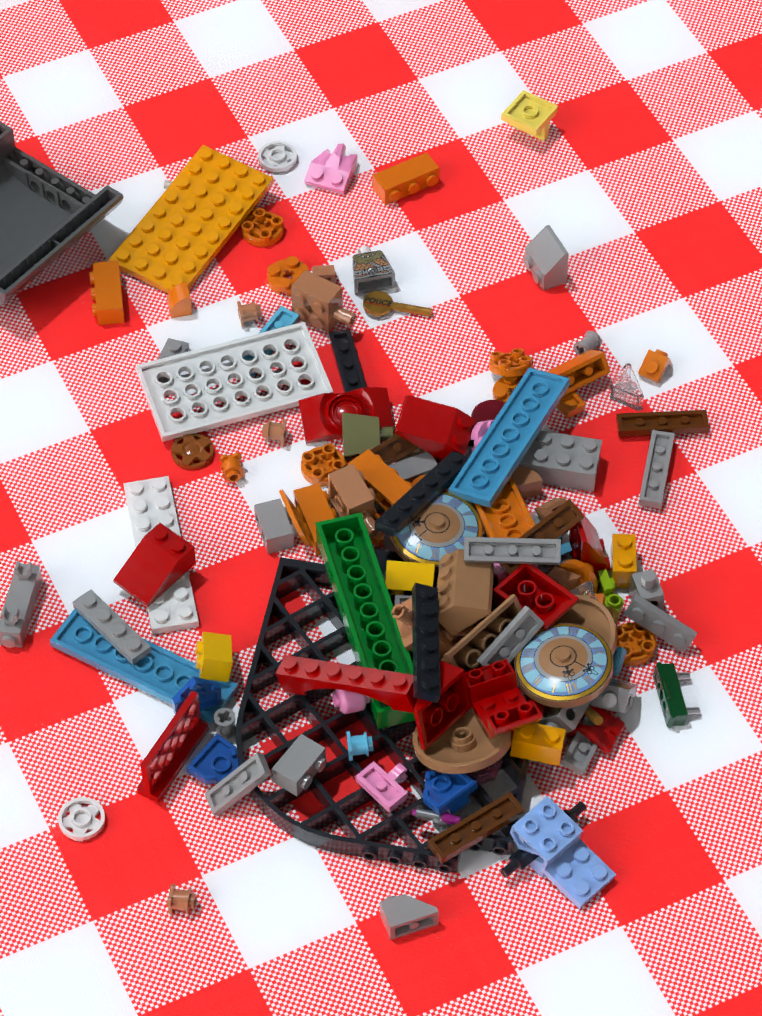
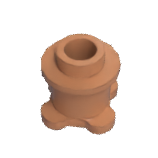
M237 301V311L241 327H245L244 322L254 320L258 322V317H262L260 304H255V301H252L250 304L241 305V302Z
M283 419L282 423L268 420L267 424H263L262 437H266V442H269V440L281 441L280 446H284L287 433V419Z
M171 884L167 899L168 914H173L174 910L185 911L186 914H189L191 909H195L197 895L193 894L192 888L180 890L176 889V884Z

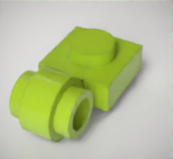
M607 569L597 571V583L600 586L601 592L606 597L605 606L615 608L617 615L620 614L623 610L624 601L618 594H613V591H616L613 577L609 578Z

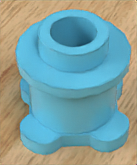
M346 731L349 761H353L354 755L366 754V757L369 756V751H373L372 736L367 737L366 732H364V735L351 736L350 731Z

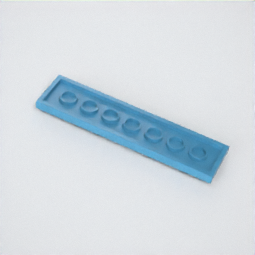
M528 368L449 487L448 492L465 501L491 508L569 388L570 378Z
M75 609L50 639V646L172 704V698L193 676L200 678V671L196 669V663L145 639L143 640L151 646V653L132 665ZM231 680L229 682L214 681L218 682L221 688L222 703L201 710V719L214 724L215 712L227 706L238 690L237 683Z

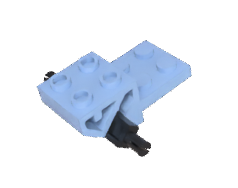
M546 796L512 826L510 834L518 850L509 857L510 862L500 870L502 876L508 878L517 869L523 870L529 865L541 878L546 876L579 909L615 878L616 873L580 839L583 830L576 824L579 821L577 817L587 809L586 805L579 801L571 810H562L549 796Z

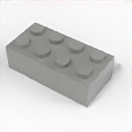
M540 431L517 467L529 468L537 472L542 478L543 484L594 492L601 459L602 440Z

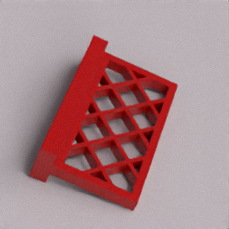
M191 691L140 764L142 781L137 787L138 794L159 803L208 732L209 724L201 721L198 693Z

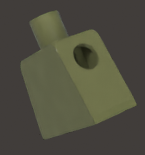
M342 413L344 458L359 456L367 449L370 450L379 445L380 441H386L393 437V427H379V417Z

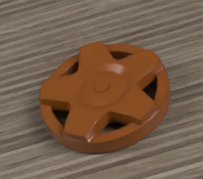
M190 433L177 438L171 447L173 461L179 467L188 470H197L205 467L211 462L214 455L211 440L197 433ZM208 447L210 449V453L205 451ZM176 455L182 456V461H180L176 457ZM195 460L201 461L200 463L193 464Z

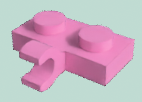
M373 761L355 776L356 782L389 813L408 798V792L399 785L408 777L405 774L407 769L401 763L397 764L389 773H386Z

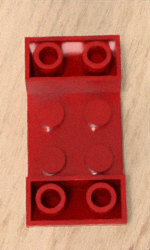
M507 659L496 661L465 673L472 709L490 739L535 724L543 718L533 700L527 702L518 689L515 671Z

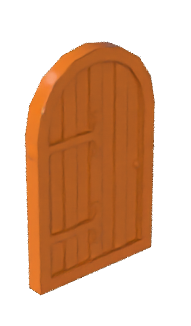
M283 489L279 490L301 540L306 547L311 546L310 539L296 507Z

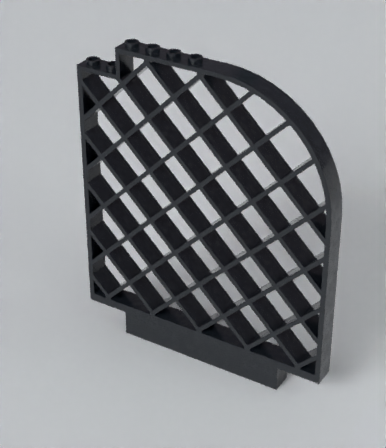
M374 549L385 581L387 560H404L394 551ZM280 557L236 723L238 764L240 766L245 762L243 742L265 731L277 746V748L264 755L271 770L300 736L298 735L287 741L275 724L298 711H301L313 726V728L302 734L316 743L324 740L337 758L326 763L325 768L315 774L310 786L306 790L303 789L298 796L282 788L266 797L258 786L251 790L249 795L257 807L277 827L308 845L339 854L363 857L370 861L381 860L394 865L405 864L418 869L429 868L443 873H458L461 853L441 864L427 847V841L421 844L407 826L418 819L412 815V810L420 808L433 811L423 802L425 781L419 775L421 771L428 767L423 765L417 756L408 761L394 744L414 732L417 726L416 720L394 725L386 730L378 729L375 719L370 714L372 713L370 703H367L363 711L349 714L339 712L324 721L311 704L331 694L336 689H314L307 691L306 695L287 693L290 698L267 711H264L253 697L255 693L275 682L279 683L275 673L282 660L277 662L266 646L290 634L302 648L290 656L327 661L324 655L346 643L350 645L341 614L336 609L338 605L334 593L331 592L325 595L317 586L332 587L325 565ZM435 572L434 587L437 588L438 572ZM493 576L494 589L497 586L496 577ZM302 587L314 602L290 614L279 599ZM388 589L389 595L395 596V594H390V589ZM493 589L491 611H494L496 609L494 603ZM404 590V595H412V591ZM395 598L391 600L393 607L395 606ZM325 615L337 630L313 643L301 627ZM274 616H276L279 621L273 624ZM409 651L410 657L413 660V653ZM514 657L513 660L510 662V665L512 666V668H513L514 671H515V665H514V663H515V657ZM355 661L349 665L357 666V663ZM263 663L267 669L260 672ZM250 712L254 718L246 722L248 713ZM359 720L372 736L373 751H369V756L367 757L366 754L354 755L353 761H349L348 750L336 737L335 733ZM510 746L506 754L494 764L475 772L466 773L477 782L478 789L472 792L471 795L482 808L493 802V799L479 782L503 769L518 787L511 791V793L522 805L531 760L523 759L522 769H520L515 763L520 758L510 756ZM383 750L395 766L401 763L407 769L405 772L408 776L406 780L421 797V799L399 812L393 810L389 813L362 787L335 802L322 784L346 770L356 781L355 776L363 770L359 763ZM310 791L325 808L301 823L280 810L283 806ZM372 801L385 820L360 834L346 815ZM519 818L500 829L506 837L491 834L468 849L472 851L493 852L497 855H512L515 841L510 831ZM335 822L346 837L324 833L319 830ZM447 824V826H444V827H445L446 829H448L449 827L453 826L454 824ZM396 832L407 847L378 843V841Z

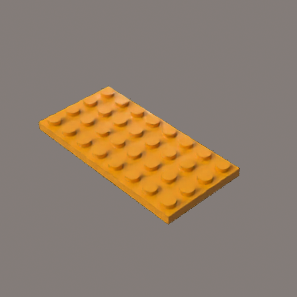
M202 145L109 258V261L119 260L121 271L167 294L174 286L186 281L188 289H190L274 184L273 177Z

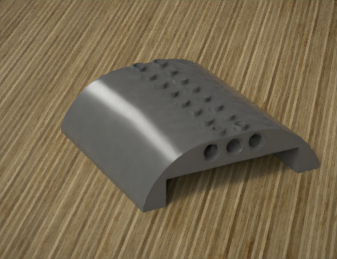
M0 122V307L115 210L124 198L122 193L108 185L95 195L16 148L13 129Z

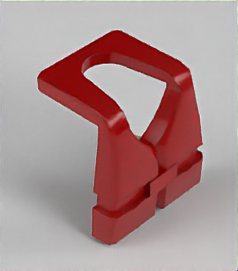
M589 704L603 718L602 724L588 726L578 723L572 732L567 733L566 737L570 738L579 731L593 744H597L599 749L609 754L617 738L620 736L625 722L618 717L614 718L611 713Z

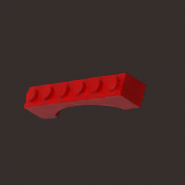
M290 655L284 656L275 673L283 691L287 693L306 695L307 691L314 689L345 690L381 701L391 706L392 710L414 713V707L418 699L413 697V675Z

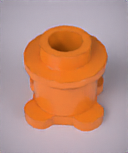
M241 453L224 454L219 457L222 463L220 467L224 480L237 482L244 477L245 471L242 468L243 463L240 461L242 459Z

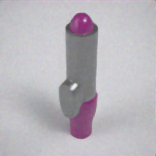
M420 808L412 810V815L415 818L433 821V824L439 826L456 824L461 821V817L446 812L439 816L431 810Z

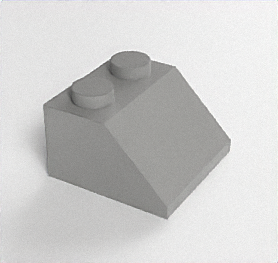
M546 225L525 247L524 266L531 271L535 283H539L543 291L567 283L569 253L551 226Z

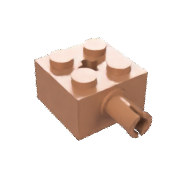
M307 270L291 286L292 311L299 315V320L328 333L339 321L350 327L355 323L357 314L343 308L341 286Z
M354 464L329 473V501L338 516L362 513L369 537L374 538L378 536L380 531L375 529L374 514L376 513L374 501H376V496L372 488L368 489L366 486V480L362 471H357Z
M411 597L403 603L395 605L391 613L393 618L396 619L404 648L413 653ZM439 623L440 659H442L444 654L454 646L452 642L454 638Z

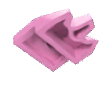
M344 143L338 144L333 153L326 149L311 161L304 180L305 184L345 194L349 180L353 179L357 168V154L345 156L346 146Z

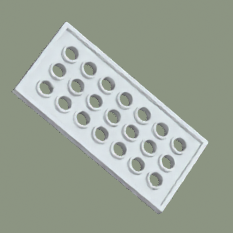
M305 322L136 365V373L162 442L183 437L186 434H194L299 406V400L323 393H333ZM287 344H293L296 346V348L293 350L286 349L285 346ZM271 349L275 351V354L266 355L264 351ZM245 355H252L254 359L247 361L243 357ZM229 360L233 364L231 366H224L222 362ZM299 361L303 363V366L294 367L292 363ZM203 366H209L212 368V370L209 372H204L200 368ZM273 367H279L282 369V371L280 373H274L271 371V369ZM187 371L191 375L189 377H181L179 374ZM257 372L261 374V377L252 378L250 374ZM160 377H167L169 381L161 383L158 379ZM237 378L240 382L232 384L229 382V379ZM302 379H307L311 383L308 385H302L299 383V381ZM214 383L217 384L219 387L215 390L209 389L207 386L209 384ZM284 384L289 386L290 388L286 391H282L278 388V386ZM189 389H195L198 393L195 395H188L186 391ZM260 390H265L269 394L266 396H259L257 392ZM174 395L176 399L168 401L164 397ZM238 396H244L247 398V400L244 402H239L235 398ZM218 401H222L226 405L224 407L219 408L216 407L214 404ZM195 407H202L204 412L195 413L193 409ZM178 412L181 413L183 417L180 419H175L171 415L173 413Z

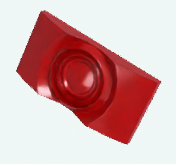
M367 387L345 393H323L298 401L306 444L343 439L342 413L379 417V427L394 426L387 388Z

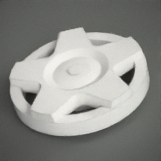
M273 141L260 148L258 161L265 171L284 173L295 165L297 152L287 142Z
M79 797L65 803L59 811V828L65 836L74 841L93 838L104 828V809L100 803L91 798ZM80 804H90V805L87 806V807H85V808H83ZM69 809L70 815L63 818L65 812ZM99 812L101 814V820L95 818Z

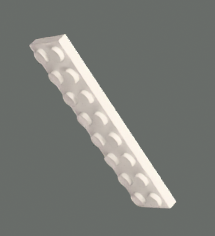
M169 476L123 483L135 548L142 538L159 523L181 537ZM188 571L147 607L152 635L199 627Z

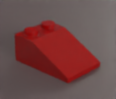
M407 395L405 396L394 433L442 461L451 451L465 456L475 419L458 408Z
M584 515V520L569 530V543L572 551L569 553L571 559L591 564L597 578V571L611 570L609 557L604 555L605 545L603 538L599 539L597 530Z
M159 523L142 538L113 579V583L149 607L196 564L195 547Z
M532 564L520 565L493 589L496 608L514 594L522 609L524 606H527L544 622V625L540 628L543 630L551 627L579 602L577 596Z
M440 661L441 697L439 701L435 703L417 699L414 707L420 746L423 750H426L471 709L464 669L444 661Z

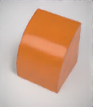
M187 281L174 286L167 294V305L171 318L192 315L191 297Z

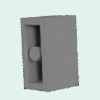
M281 498L255 504V521L267 554L293 548L297 532L294 524L289 522L290 516L286 507L283 506Z
M301 734L272 768L273 783L298 796L303 789L306 790L310 786L315 774L325 768L327 763L326 748Z

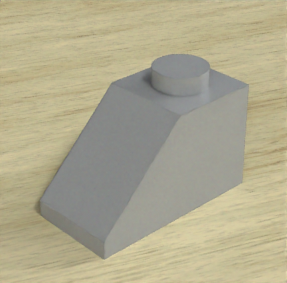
M405 894L389 896L380 902V916L390 940L439 924V911L437 907Z

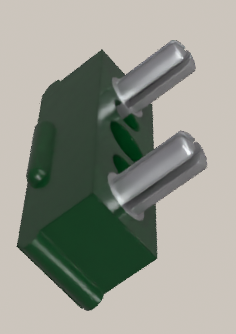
M658 662L652 675L666 726L668 728L684 726L688 716L700 715L701 712L700 707H686L679 681H689L691 675L689 672L676 673L674 663L661 664Z

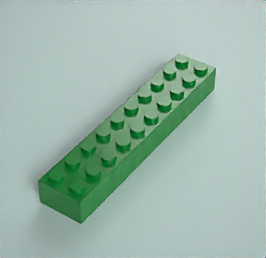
M362 513L316 522V540L357 666L413 675V663L409 651L404 648L396 619L393 618L391 613L393 604ZM370 697L369 703L378 729L415 721L414 713L392 710L391 706Z

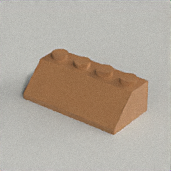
M457 549L451 554L447 553L439 560L437 582L439 623L452 636L489 615L492 606L494 563L464 562L463 549Z
M512 594L445 653L442 661L464 669L465 673L472 669L483 667L477 659L522 610L516 595Z

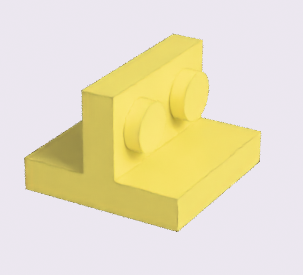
M523 90L501 114V120L509 123L510 126L545 141L549 137V121L558 113V105Z

